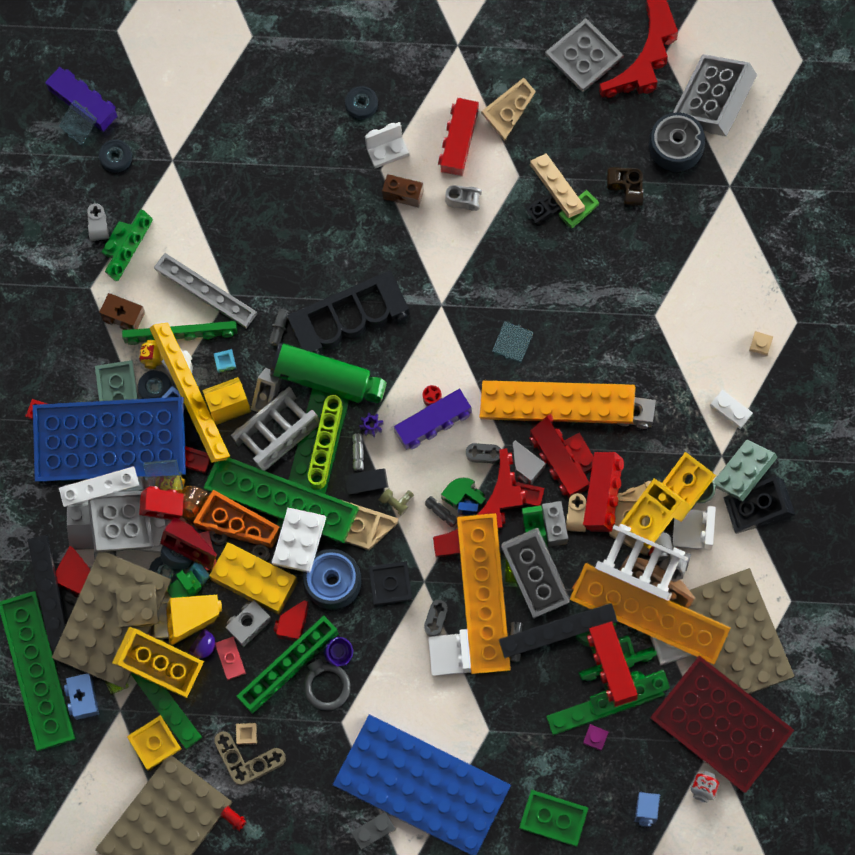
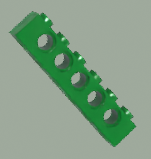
M325 616L320 618L237 695L238 700L253 714L315 657L330 639L335 638L339 634L337 628Z

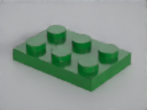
M531 790L519 829L577 847L589 808Z

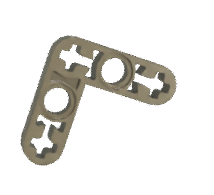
M222 731L215 736V745L233 781L237 785H246L281 767L286 761L285 753L279 748H274L245 763L229 733ZM222 736H224L225 739L229 738V740H227L229 748H231L232 746L234 747V749H229L224 754L222 753V751H225L226 749L223 744H219V742L221 741L220 738ZM231 753H235L238 756V760L234 764L227 762V757ZM274 753L281 754L280 762L277 763L274 760L270 762L272 766L268 768L264 758L267 757L268 760L274 758ZM258 761L263 762L265 765L262 772H256L253 769L254 764ZM241 763L243 765L239 767L241 772L247 774L244 776L245 780L243 781L240 779L236 780V777H238L236 769L231 771V768H236Z

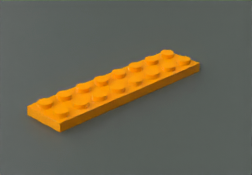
M482 381L480 419L542 421L551 414L554 422L633 424L635 385Z
M496 513L457 517L471 674L511 670L510 657L504 658L499 639L508 635Z
M585 563L569 599L589 609L612 603L618 622L696 657L700 655L707 662L714 665L730 631V627L670 600L667 601L600 571Z

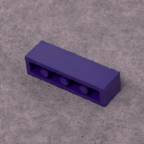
M59 67L45 82L48 90L104 132L117 117L116 107L110 101L105 102L101 99L102 96L97 91L93 90L92 92L88 89V85L84 81L76 80L73 73L68 69L63 70Z
M459 388L395 425L394 432L405 450L409 448L412 450L417 448L423 440L434 438L437 432L442 429L444 431L450 429L456 421L467 419L470 413H472V407Z

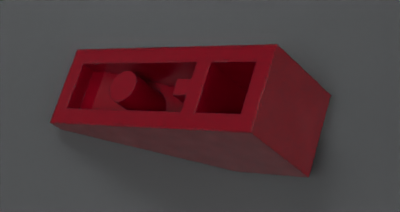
M174 517L163 531L160 544L210 570L213 568L217 556L216 552L191 525Z

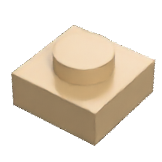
M755 331L749 351L768 356L773 336Z
M236 724V744H257V724Z

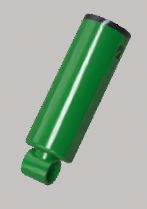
M279 342L269 374L358 403L362 401L363 396L370 402L380 403L387 385L386 381L381 378H369L370 371L281 342Z

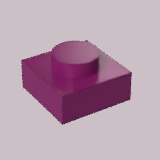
M590 724L583 744L602 751L609 732Z

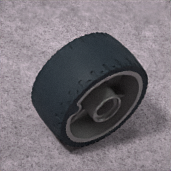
M673 112L661 117L653 126L649 137V150L653 160L658 166L667 171L682 172L693 167L700 160L705 147V134L699 121L693 116L681 112ZM673 139H679L681 142H675Z

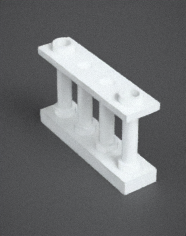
M134 466L59 488L64 507L89 506L88 500L115 492L145 490L142 478L137 477Z
M621 523L619 527L614 525L613 529L619 531L607 560L604 559L603 563L598 561L595 568L669 601L672 594L668 592V585L679 560H688V557L684 556L685 552L675 547L672 551L630 532V527ZM628 535L637 540L625 567H622L620 571L614 568V561L625 536ZM646 543L655 548L643 575H640L638 579L632 576V569L643 544ZM664 551L673 556L661 583H658L656 587L650 584V577L661 552Z

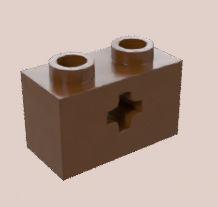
M389 174L386 176L382 189L383 199L417 208L420 206L424 192L422 182Z
M108 293L99 314L102 321L109 325L114 323L120 325L119 327L123 330L138 329L145 310L142 305Z

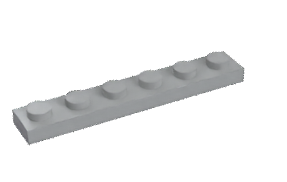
M166 253L163 254L154 266L156 271L246 329L257 315L255 310Z

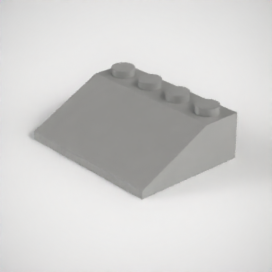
M703 54L673 112H681L693 116L699 121L706 132L727 136L757 74L749 62Z

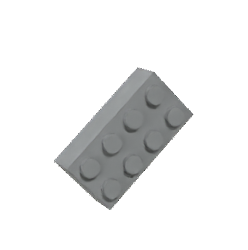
M538 528L502 543L503 552L533 618L570 602L569 595Z

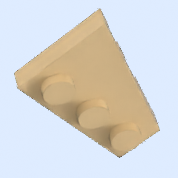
M523 78L483 109L481 114L505 141L536 91Z

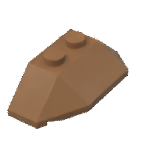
M628 555L627 558L625 559L624 563L622 564L621 568L619 569L620 571H621L622 567H623V568L625 567V565H626V563H627L628 558H629L630 555ZM637 558L632 569V576L639 579L640 575H643L649 560ZM656 565L650 577V584L657 587L658 583H661L666 571ZM670 580L668 585V592L672 594L670 601L689 608L695 597L681 580L677 582Z

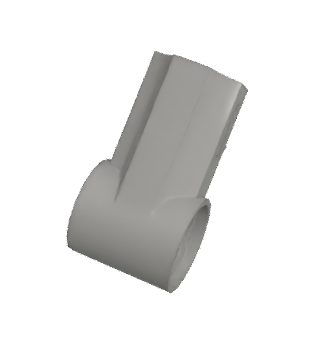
M684 554V556L688 557L687 561L679 560L671 578L672 581L677 582L683 579L691 554ZM670 555L668 565H669V563H670V561H671L673 555Z

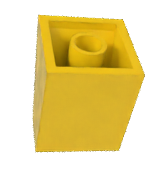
M238 377L203 390L215 425L251 412Z
M217 595L170 598L166 605L169 645H174L215 622L219 612H222L221 600H218Z

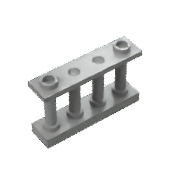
M290 387L280 392L274 400L231 434L238 447L244 442L256 455L253 460L258 468L263 471L268 469L317 428L320 423L317 414L313 410L305 413L294 402L296 396ZM287 406L300 418L293 426L279 414ZM272 418L285 430L278 438L264 426ZM258 430L271 443L264 450H261L250 438Z

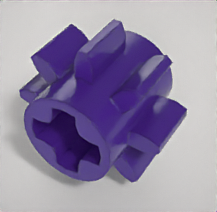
M368 413L366 418L361 417V421L364 424L360 425V430L365 429V436L371 434L375 437L377 432L382 433V429L379 426L383 425V420L378 421V414L372 416ZM370 422H373V424H374V427H373V428H370V425H369Z

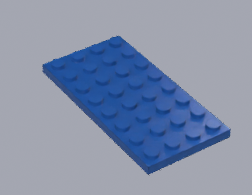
M183 397L33 405L35 482L91 479L133 466L135 467L137 477L186 474Z
M370 714L333 783L334 787L469 855H477L511 787L510 784Z

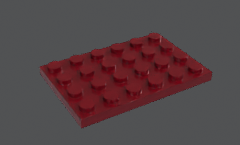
M700 655L651 716L653 721L744 793L748 791L795 731Z

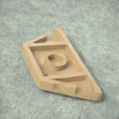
M647 481L638 487L630 488L626 492L618 493L614 525L619 527V524L651 481ZM649 516L643 518V526L649 525ZM612 529V532H609V536L616 539L619 531ZM626 535L623 544L633 549L637 539ZM643 545L640 553L648 555L647 547Z
M358 506L359 510L344 543L370 550L398 523L399 519Z

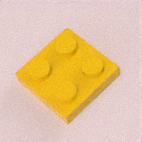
M161 715L127 736L147 770L152 769L169 756L182 750Z

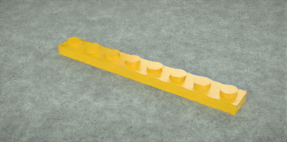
M168 322L152 325L149 329L181 397H183L184 404L211 462L226 460L230 455Z

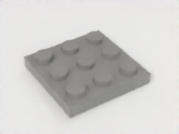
M586 18L545 52V56L582 93L623 59V54Z
M142 491L115 492L88 500L95 552L151 549L153 547L150 517L139 515Z

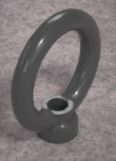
M321 659L307 666L309 672L303 684L304 694L308 702L321 710H333L344 704L351 689L347 673L341 667L323 663ZM324 671H331L337 674L343 684L341 695L332 702L319 701L311 690L314 677Z

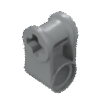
M451 185L446 190L445 202L450 207L476 211L480 208L478 202L482 190L476 187ZM451 194L458 195V198L452 199L449 196Z
M97 203L91 204L87 209L90 241L109 239L108 225L103 207Z

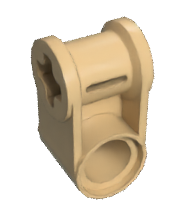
M573 494L569 498L566 521L567 531L585 532L586 527L583 526L586 499L582 494ZM576 500H579L580 503L578 508L574 504Z

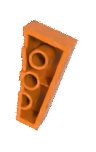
M215 490L211 492L193 522L198 529L212 531L216 534L226 535L227 537L256 545L262 544L271 549L281 533L280 527Z

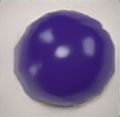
M203 629L190 647L189 654L198 659L209 656L215 647L214 635L208 630Z
M343 637L330 639L324 648L325 659L329 664L336 667L347 665L353 656L351 643Z

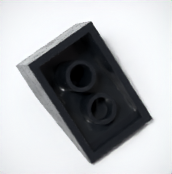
M777 476L757 483L743 501L731 495L724 497L736 534L777 523L795 515L784 479Z

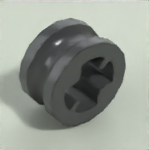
M210 532V538L214 544L222 545L227 541L228 537L226 535H222V539L218 540V538L214 539L216 533Z

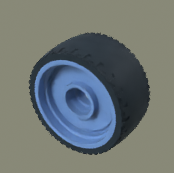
M328 549L318 552L315 555L311 572H303L304 590L309 599L321 608L327 610L344 608L355 600L360 591V569L355 560L341 550ZM331 577L338 579L334 585L328 584L327 581Z

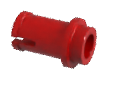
M229 806L220 814V817L229 822L234 830L240 831L246 824L244 817H240Z

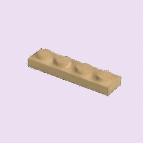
M547 154L530 161V166L568 218L585 211L584 204Z

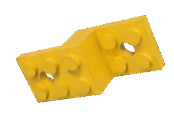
M685 452L662 483L656 479L651 481L621 524L630 527V532L655 543L673 518L680 522L683 521L716 475ZM692 474L693 481L690 484H686V476ZM649 516V525L643 526V518ZM646 543L643 544L649 549L652 547L651 545H648Z

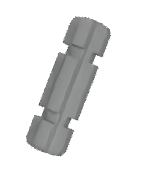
M358 433L352 436L354 443V471H362L364 469L363 435Z

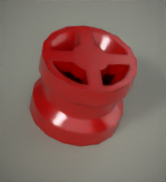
M430 385L423 390V402L426 406H430L442 399L441 390L437 386Z

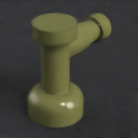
M388 488L381 495L379 501L384 504L388 502L402 516L408 509V506H406L407 502L414 494L408 490L397 501L393 497V492Z

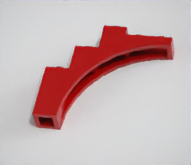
M667 0L646 1L649 35L643 51L626 71L600 84L599 93L601 98H610L620 92H630L634 88H637L638 94H648L656 89L657 79L653 68L660 69L667 65L668 59L663 44H672L678 37V30Z
M507 448L499 449L500 468L497 483L488 502L477 514L496 513L497 529H502V524H506L504 512L500 513V510L523 507V502H526L525 490H521L520 486L512 487V484H515L516 481L514 472H510V465L513 464L512 453H508ZM458 529L433 537L435 557L460 554Z

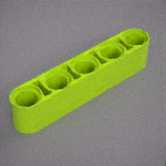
M330 395L324 401L309 467V484L316 490L322 489L326 485L342 415V402L336 395ZM331 403H337L338 407L336 409H330L329 405ZM327 421H333L334 425L332 427H326L325 423ZM323 439L330 440V443L326 446L320 444ZM324 457L326 461L323 464H318L316 462L317 459ZM316 475L322 477L319 482H313L312 479Z

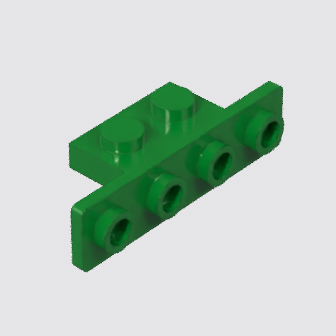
M144 210L139 211L132 225L119 221L101 252L105 257L112 258L105 273L114 281H119L153 221V218Z
M629 635L618 638L628 668L633 666L635 662H646L657 655L653 647L634 653ZM591 647L592 653L595 654L594 647ZM596 665L578 673L582 680L590 681L597 678V675H600L599 672H602L600 665Z
M664 670L644 676L641 671L630 672L638 694L636 701L670 688ZM604 684L605 690L607 691V684ZM606 691L590 697L596 715L635 702L632 701L614 707L613 701L609 702Z

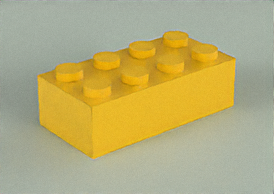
M229 542L226 544L209 575L212 582L251 602L254 600L259 606L279 616L298 583L296 576Z
M129 627L112 663L180 696L188 697L204 661L142 631Z

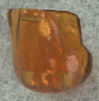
M186 486L181 492L184 494L181 517L188 521H194L209 495L199 487Z

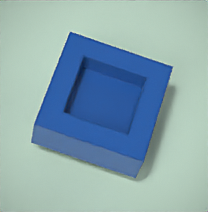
M470 500L459 502L458 514L477 515L478 504Z

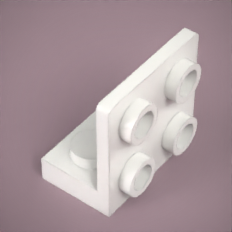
M390 123L383 129H375L365 135L366 148L375 169L409 156L408 149L402 138L400 123Z
M708 506L706 511L690 510L682 522L674 518L672 546L711 550L714 539L716 507Z
M467 629L459 630L460 634L429 637L433 676L471 673Z

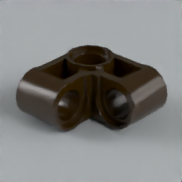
M609 168L607 170V189L613 191L624 190V205L643 206L642 172L637 168ZM637 177L639 180L632 182L630 178Z

